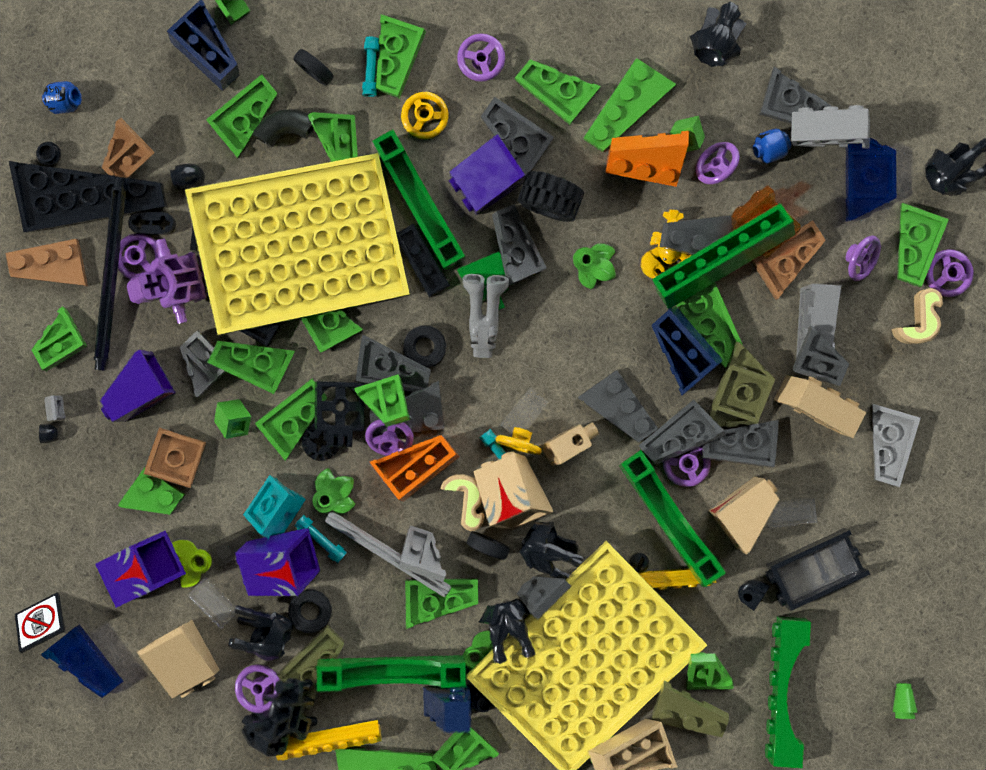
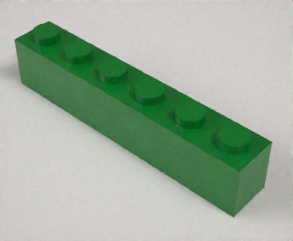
M781 203L653 278L652 281L658 295L668 310L793 237L795 235L794 221Z

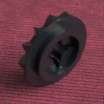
M315 424L306 429L302 436V448L307 456L316 461L328 460L339 450V447H336V438H334L333 447L322 445L318 452V444L312 441L311 438H319L322 432H324V440L327 441V431L315 430Z

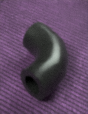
M297 109L279 110L266 116L255 128L252 135L273 148L276 141L287 133H295L307 139L312 134L314 128L309 120L308 113Z

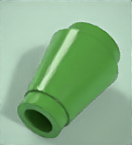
M896 683L892 711L895 712V718L915 719V713H918L913 690L909 683Z

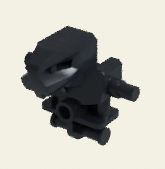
M290 678L285 682L279 680L275 683L274 688L277 693L267 694L265 697L266 700L271 702L270 709L262 713L253 712L251 715H246L241 721L244 725L242 734L249 746L268 757L278 756L286 752L290 736L298 740H305L307 738L309 727L317 725V718L315 716H304L306 706L314 705L315 700L303 694L304 690L307 692L312 690V680L300 681L296 678Z

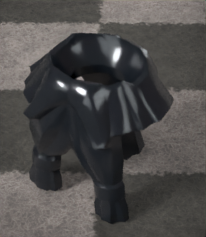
M729 1L723 4L720 11L714 7H709L701 30L689 36L694 49V55L701 63L711 67L723 66L739 58L741 48L736 40L747 23L739 19L741 12L739 11V6Z
M982 139L971 150L968 144L960 142L947 154L939 149H935L932 157L928 159L925 165V176L931 188L942 195L957 196L962 192H966L967 188L972 186L977 180L986 176V164L976 171L970 169L975 159L982 152H986V139Z
M535 522L522 540V549L519 551L526 566L530 569L534 568L542 573L549 574L553 578L565 580L570 575L555 568L552 561L562 560L567 563L570 562L576 567H579L583 561L582 556L576 555L579 550L576 541L565 539L558 535L554 522Z
M517 599L488 605L479 620V623L488 624L490 627L494 663L501 664L507 661L503 643L507 639L508 634L519 641L522 648L521 654L524 658L536 655L524 617L530 611Z
M239 605L235 607V613L251 617L249 619L238 617L237 622L239 624L261 629L265 627L270 632L266 639L260 643L230 638L228 647L233 650L255 654L266 661L280 659L285 654V644L290 640L293 630L291 621L276 612L271 614L265 611L246 609Z

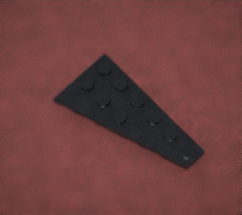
M9 161L23 233L109 218L112 187H114V179L117 176ZM124 178L126 179L125 189H127L124 215L167 207L163 183Z

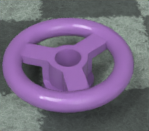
M475 34L468 37L461 44L458 50L457 61L460 70L465 76L474 81L483 82L495 78L501 72L505 64V52L501 43L493 36ZM477 41L489 43L483 50L477 52L467 50L472 43ZM494 49H496L498 53V62L495 68L490 72V53ZM484 56L486 59L483 62H479L477 58ZM465 59L472 60L473 67L478 71H482V74H476L469 70Z
M719 142L707 148L701 154L696 164L698 179L710 185L720 183L731 176L739 163L737 147L729 142ZM727 150L732 153L731 163L724 157ZM718 151L716 157L710 163L704 165L707 158ZM712 171L715 177H707L704 173Z
M134 233L121 240L118 270L126 278L132 279L138 275L125 268L124 264L127 263L135 266L141 265L146 272L152 271L151 264L146 260L145 248L147 243L153 248L155 259L159 258L156 240L151 236ZM139 240L138 246L133 245L128 247L125 251L124 256H122L124 248L130 242ZM139 252L140 258L135 260L134 255Z
M868 236L858 245L853 244L848 249L846 261L849 262L848 273L852 280H863L874 269L881 251V243L876 236ZM856 265L860 266L859 274L856 273Z
M951 249L942 250L934 255L926 275V281L930 288L938 290L942 296L955 297L964 293L971 285L974 274L970 260L963 253ZM950 257H955L958 260H960L963 263L964 267L958 262L951 263ZM941 259L944 269L942 270V275L935 281L933 278V268L937 261ZM949 269L954 273L952 277L948 273ZM947 281H964L960 287L953 290L941 288Z
M378 419L368 426L365 433L368 446L373 451L385 456L410 448L413 444V433L404 422L389 426L382 435L373 437L374 430L385 425ZM395 427L400 428L405 433V443L397 438Z
M703 445L692 449L689 454L682 455L680 459L671 458L663 462L664 472L670 481L682 487H691L701 483L706 478L711 466L710 459H703L701 473L698 476L695 473L699 466L696 456L699 452L702 455ZM686 459L691 460V465L688 468L684 466ZM670 465L679 466L683 472L688 474L690 480L678 478L672 472Z
M260 664L248 666L240 672L236 679V697L239 703L248 711L262 713L270 709L271 705L270 701L264 705L263 697L271 692L273 684L275 686V683L280 679L276 672L268 666ZM253 672H262L269 676H259L253 681L246 678ZM258 684L262 686V691L258 689ZM242 686L251 689L252 694L255 695L256 705L247 701L243 694Z

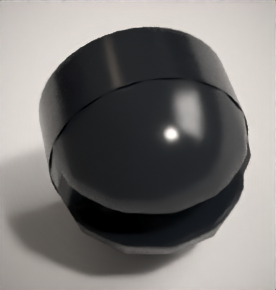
M40 424V443L53 442L58 436L57 429L50 424Z
M637 552L630 557L629 563L636 572H643L649 566V559L645 554ZM643 557L644 560H643V562H642L640 568H639V569L636 568V566L638 565V563H639V561H640V558Z

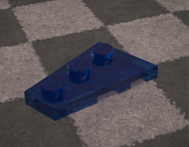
M80 624L41 654L47 660L50 658L59 665L58 668L64 672L68 671L76 676L78 682L101 698L124 682Z

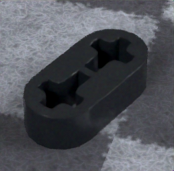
M135 212L129 217L128 225L133 232L138 234L169 235L175 230L176 221L174 217L164 212ZM141 217L142 220L150 222V225H142L141 229H139L135 225V221H139ZM163 218L170 222V225L165 226V230H163V227L155 225V222H163Z

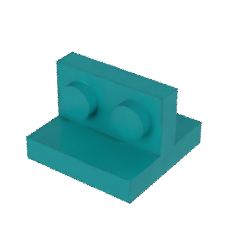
M269 475L243 515L260 535L269 539L270 536L285 532L306 499L285 487L275 477Z

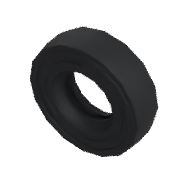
M303 49L298 50L293 60L308 75L325 86L331 82L334 75L316 57Z
M422 325L415 327L407 334L403 349L406 357L430 368L442 361L446 353V342L438 329ZM424 337L431 339L434 343V350L428 356H421L416 351L417 341Z
M471 532L467 540V544L472 548L497 559L505 560L510 551V548L502 542L478 532Z
M306 589L299 596L292 598L288 609V616L296 629L304 633H314L322 630L328 624L332 616V606L324 593L316 589ZM313 602L318 606L319 615L316 619L307 620L302 616L301 608L304 603Z

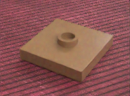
M159 428L143 474L191 488L206 442Z

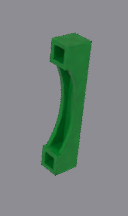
M392 129L372 141L374 147L444 270L446 271L466 260L462 249L429 195L395 131Z
M640 450L619 465L620 469L701 587H707L723 576L726 572L680 512L644 453Z
M777 616V621L772 625V635L776 638L775 647L771 648V661H774V671H770L769 683L773 686L772 695L768 696V709L771 710V719H767L766 730L767 734H770V740L765 745V757L768 758L773 767L803 769L804 744L799 738L795 737L790 724L787 692L794 663L804 646H810L811 621L806 618Z
M463 655L318 659L317 691H342V689L364 685L399 683L441 686V688L466 687V663Z

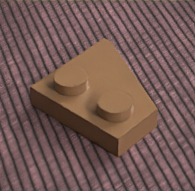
M120 118L115 123L116 128L110 140L108 153L102 168L108 175L128 178L155 152Z

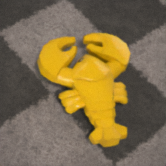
M669 209L668 212H663L662 215L667 219V223L678 222V220L684 218L683 213H679L675 209ZM653 232L650 245L658 244V247L647 251L641 257L640 267L643 273L651 279L659 275L656 273V269L665 272L663 265L657 259L658 257L665 263L672 264L678 259H681L680 262L692 256L659 247L662 235L660 232Z

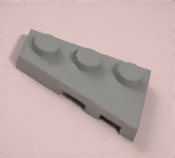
M872 404L875 480L900 487L920 417Z

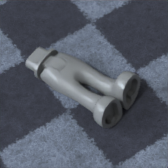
M467 274L463 276L462 283L470 295L469 331L473 356L477 358H491L492 350L496 347L495 341L499 326V300L501 294L508 288L509 279L502 275H492L487 278L486 315H483L484 277L479 274Z

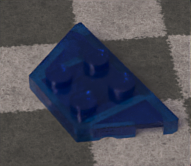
M871 137L869 148H862V143L848 144L846 148V222H850L897 198L896 150L887 145L879 144L877 140Z

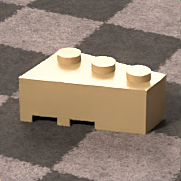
M650 719L638 722L588 751L595 770H658L677 768L662 722Z

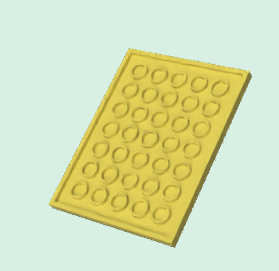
M378 153L185 190L218 335L410 295Z
M607 541L566 579L571 587L538 620L531 613L524 619L536 655L524 658L521 654L522 648L519 641L508 634L507 639L503 643L507 658L506 662L501 664L494 663L492 650L466 674V678L558 770H577L590 758L589 750L610 739L661 690L664 680L667 682L671 681L689 663L690 654L700 653L707 646L706 642Z

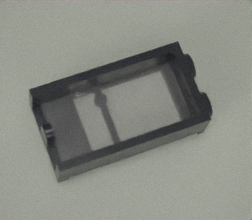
M842 528L835 533L766 564L768 571L765 574L770 584H775L778 593L775 595L781 607L785 606L790 611L795 610L870 575L869 570L863 568L858 557L861 555L858 548L852 545L848 537L852 535L850 530Z

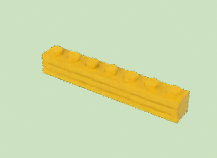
M689 568L637 572L652 588H658V590H665L670 586H673L675 589L682 588V585L697 587V584H699Z
M378 720L311 732L307 734L305 740H298L290 736L286 752L283 755L276 756L278 761L369 743L374 744L382 741L381 727Z

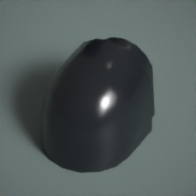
M192 163L177 165L175 169L170 170L173 185L178 190L183 189L185 191L186 189L199 187L205 179L203 169Z
M748 580L738 590L739 599L751 610L755 611L770 586L759 580Z

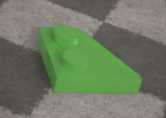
M144 467L118 504L122 508L170 515L186 494L165 480L143 474Z
M471 727L470 732H454L432 756V759L443 770H463L466 767L471 768L478 765L480 761L489 757L495 758L499 755V752Z

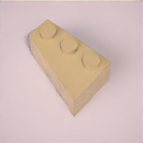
M789 375L785 376L774 401L789 405L794 408L793 411L799 414L803 413L814 419L815 422L841 435L854 438L866 414L865 411L858 408L859 403L849 398L845 400L840 398L841 393L827 387V389L821 387L822 382L815 378L809 377L806 380Z

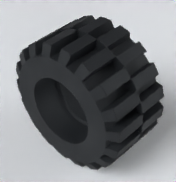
M541 171L527 172L517 201L526 209L558 221L572 222L575 221L584 191L578 185L564 178Z

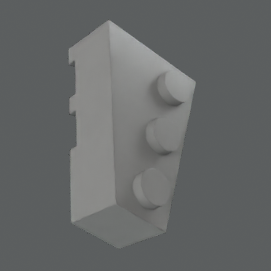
M861 105L849 106L846 110H838V107L834 106L824 107L823 111H813V108H799L798 112H792L791 142L793 146L825 147V145L839 144V148H847L848 144L862 143V148H869V109H864V106Z
M810 284L800 288L796 359L810 326L814 327L835 349L833 341L841 285Z

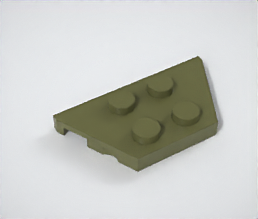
M736 341L708 413L720 427L758 424L775 382V378L740 342Z

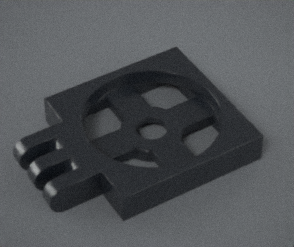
M315 382V430L327 431V447H333L334 438H336V447H343V438H345L346 447H352L353 431H364V402L354 389L363 386L364 383ZM330 387H335V399L332 401H322V394ZM345 387L356 395L358 402H349L345 398ZM337 402L344 404L342 411L336 409ZM322 411H332L335 414V425H329L324 421ZM349 411H357L356 419L348 426H345V415Z

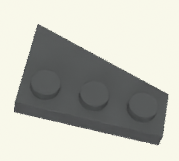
M779 420L724 430L725 436L703 445L701 458L773 468L775 467Z

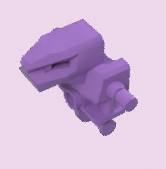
M166 239L156 240L159 258L151 262V272L140 273L127 283L129 299L137 304L153 302L159 299L163 308L172 307L178 324L185 323L187 318L184 304L190 301L200 302L206 299V296H209L200 255L196 256L195 252H190L180 257L177 254L171 255Z

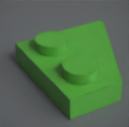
M316 112L308 114L309 120L331 162L358 157L355 115Z
M63 306L57 311L59 315L53 324H48L42 338L32 348V352L41 369L46 372L87 347L70 314Z
M399 374L354 388L357 395L386 427L410 420L402 380Z
M704 652L690 654L686 677L687 690L734 688L731 676L716 654Z

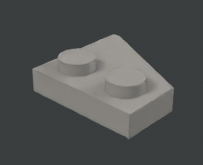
M410 525L398 568L443 582L446 577V571L441 568L439 562L441 556L435 546L436 541L432 532Z

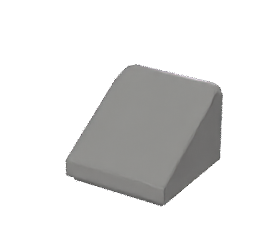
M57 395L45 397L47 421L63 420L65 418L63 397Z

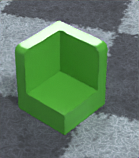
M215 0L230 24L250 13V9L244 0Z
M699 116L677 120L670 131V135L681 134V131H689L686 152L700 149L705 135Z
M241 400L217 402L214 421L225 439L248 435L251 415Z

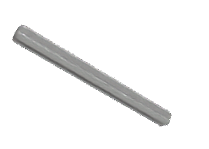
M331 511L325 520L327 524L398 568L401 558L400 553L335 512ZM398 568L443 597H446L451 590V586L444 581L441 582Z

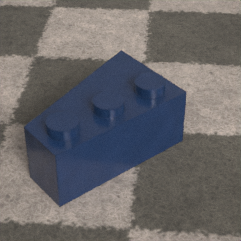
M203 0L198 1L167 30L170 42L222 91L240 76L238 65Z
M676 306L667 310L651 325L660 347L671 366L670 370L677 380L681 395L688 392L724 361Z
M471 685L452 688H441V686L423 687L425 717L430 716V721L436 722V726L445 733L470 732L472 715Z

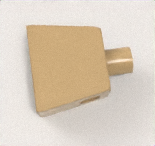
M593 423L585 427L579 424L540 446L551 466L559 465L591 447L590 440L598 436L599 432ZM572 437H574L576 440L575 445L572 442Z

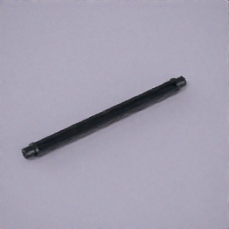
M118 177L114 179V187H112L93 359L95 360L94 369L100 371L106 370V361L109 360L127 191L125 189L126 179Z

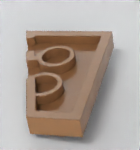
M813 220L796 230L793 237L751 261L775 300L779 299L783 291L826 241Z
M78 239L6 253L10 277L88 286Z

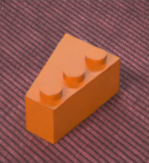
M681 131V134L672 135L659 133L658 136L651 137L638 135L612 138L605 173L677 187L688 148L689 131Z
M440 435L378 460L370 461V464L397 499L404 502L460 456L449 442Z

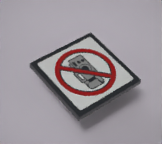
M58 592L15 614L18 646L21 654L65 632Z

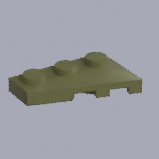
M326 625L277 673L279 679L283 682L290 678H296L300 681L312 680V690L308 692L304 690L303 694L315 700L319 692L317 691L318 659L337 658L344 645V640L329 625ZM307 705L306 708L310 711L312 705Z
M664 680L652 712V720L673 727L723 737L729 722V714L705 701L699 702L691 698L690 693L684 690L680 692L672 688L671 683Z

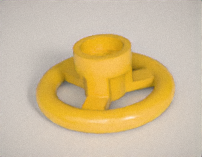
M416 93L410 96L402 107V124L406 131L416 138H434L445 129L448 123V108L445 102L434 93ZM421 99L434 101L439 106L441 112H434L433 107L429 103L421 102ZM414 103L416 106L414 114L417 122L412 127L408 119V112ZM423 111L429 113L426 118L420 116ZM431 120H441L434 130L420 132L424 123H428Z
M514 427L512 437L498 435L495 438L497 443L511 449L533 455H540L542 453L540 447L530 443L532 432L522 428Z

